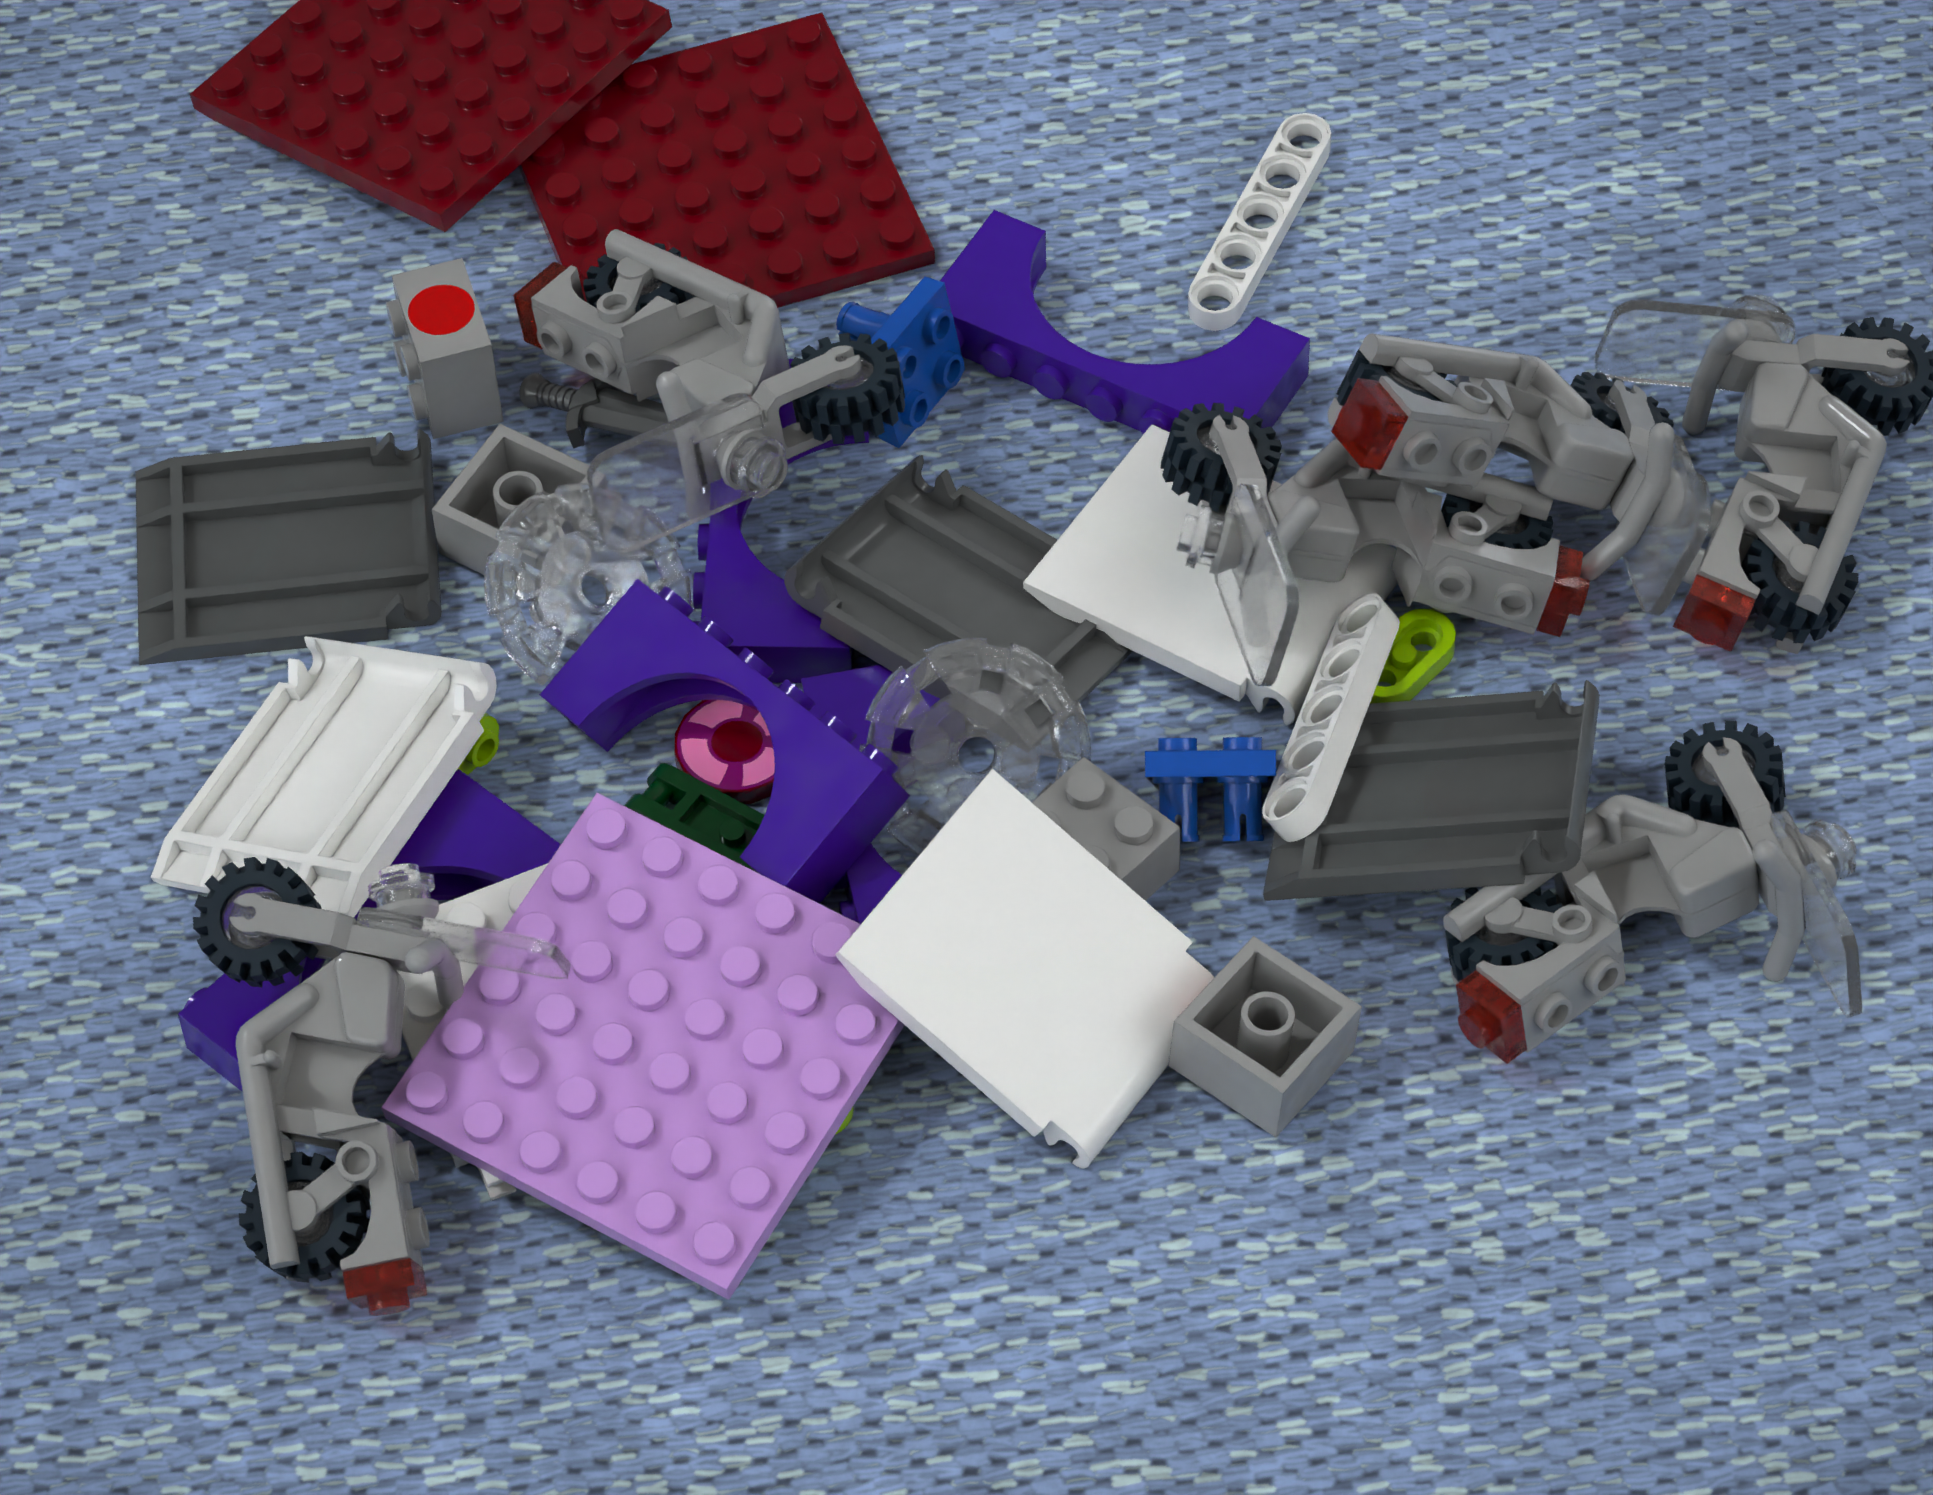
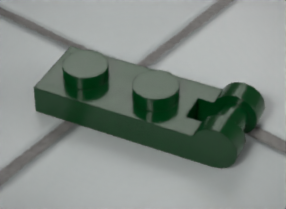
M667 763L659 764L647 778L649 787L642 794L632 795L625 803V807L753 870L740 856L756 834L764 814ZM668 802L672 804L679 802L673 810L665 807Z

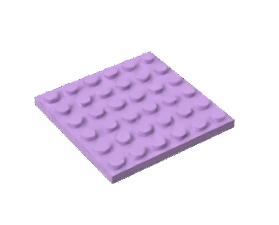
M596 793L465 984L461 998L452 1003L381 1108L385 1119L729 1300L905 1025L861 988L835 956L861 924Z

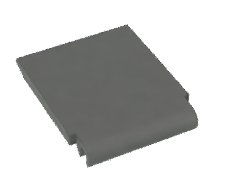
M421 429L417 431V447L409 451L398 449L395 446L394 436L389 432L378 445L376 437L173 457L135 471L139 665L308 648L305 643V636L349 643L389 639V629L433 625L441 617L438 546L432 515L435 498L431 440L428 434Z
M919 455L787 570L784 576L787 592L801 607L822 618L820 629L925 692L948 702L950 707L1029 753L1133 651L1115 642L1104 631L1096 629V624L1087 619L1082 623H1078L1054 613L1023 588L1025 579L1056 543L1057 539L965 485L956 491L947 469L936 478L935 487L930 486L921 475L924 459L923 455Z
M1588 680L1585 681L1583 691L1584 704L1580 706H1570L1563 702L1561 690L1557 683L1552 684L1545 696L1543 691L1369 704L1324 821L1310 835L1294 842H1287L1276 831L1274 832L1263 890L1264 900L1524 884L1525 875L1560 873L1572 869L1577 865L1581 856L1600 700L1597 688Z

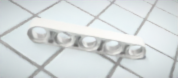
M1308 113L1294 114L1286 118L1278 128L1190 285L1188 312L1190 319L1195 325L1205 330L1218 331L1233 326L1240 319L1329 157L1331 130L1329 124L1323 118ZM1305 135L1317 139L1320 143L1313 148L1302 149L1293 146L1290 141L1297 136ZM1277 175H1287L1294 178L1297 184L1290 188L1282 189L1270 185L1267 181ZM1254 215H1266L1273 218L1275 223L1268 228L1258 229L1249 226L1245 221ZM1241 255L1251 259L1253 264L1245 269L1237 270L1225 266L1223 261L1230 256ZM1219 296L1227 299L1231 304L1223 310L1213 311L1202 307L1199 303L1207 297Z
M1376 593L1365 594L1347 605L1337 618L1276 771V776L1263 804L1262 814L1264 819L1287 842L1298 841L1310 835L1321 825L1328 814L1400 624L1398 616L1383 598Z

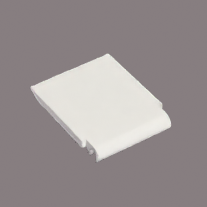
M1151 425L1025 579L1023 588L1052 612L1078 623H1082L1087 619L1096 624V629L1104 631L1116 643L1240 702L1246 694L1259 713L1268 703L1269 697L1277 700L1284 708L1283 721L1287 726L1295 721L1301 711L1340 613L1348 604L1365 594L1376 593L1385 601L1398 584L1391 567L1397 550L1383 543L1371 544L1361 548L1352 555L1344 578L1338 582L1281 576L1273 599L1279 633L1278 640L1271 647L1259 646L1253 636L1247 598L1249 591L1240 567L1219 574L1209 573L1213 556L1201 555L1210 523L1202 501L1199 502L1198 506L1187 502L1190 493L1185 492L1178 496L1171 490L1173 482H1165L1162 476L1164 469L1160 467L1170 432ZM1273 480L1268 496L1282 484Z
M305 636L306 646L313 656L310 670L307 671L306 666L301 660L288 659V683L278 682L164 838L151 875L152 880L165 886L209 894L210 889L205 883L212 875L218 881L226 875L222 869L223 866L233 862L240 868L245 866L244 858L256 857L261 863L266 864V860L269 858L278 861L284 868L287 869L289 867L297 873L315 893L314 898L321 905L322 909L355 917L484 732L479 721L495 698L497 685L494 670L489 664ZM269 896V897L273 898L275 901L283 902V901H282L281 899H279V898H276V897H274V896Z
M993 768L835 954L861 988L1031 1135L1035 1137L1043 1130L1048 1145H1054L1058 1140L1072 1145L1078 1152L1072 1164L1082 1169L1089 1167L1166 1069L1169 1063L1175 1019L1215 978L1186 952L1192 944L1188 937Z

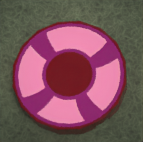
M702 700L684 715L675 732L674 754L678 769L743 804H752L771 797L775 769L774 750L769 730L758 710L733 701Z

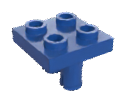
M926 276L891 315L860 306L852 301L843 306L836 322L837 330H840L838 335L850 333L851 341H857L860 333L870 335L872 344L880 338L887 342L888 349L893 348L897 353L905 393V408L903 413L898 412L899 420L894 426L883 422L885 432L878 437L898 448L903 445L916 428L924 424L930 411L949 389L957 385L965 371L964 359L945 283Z
M1262 737L1223 738V750L1197 751V738H1158V751H1145V777L1152 778V784H1159V812L1174 823L1176 815H1181L1182 842L1200 841V835H1198L1197 783H1204V777H1217V783H1223L1224 835H1222V841H1240L1241 814L1246 816V841H1264L1262 829V783H1269L1268 776H1276V750H1262Z

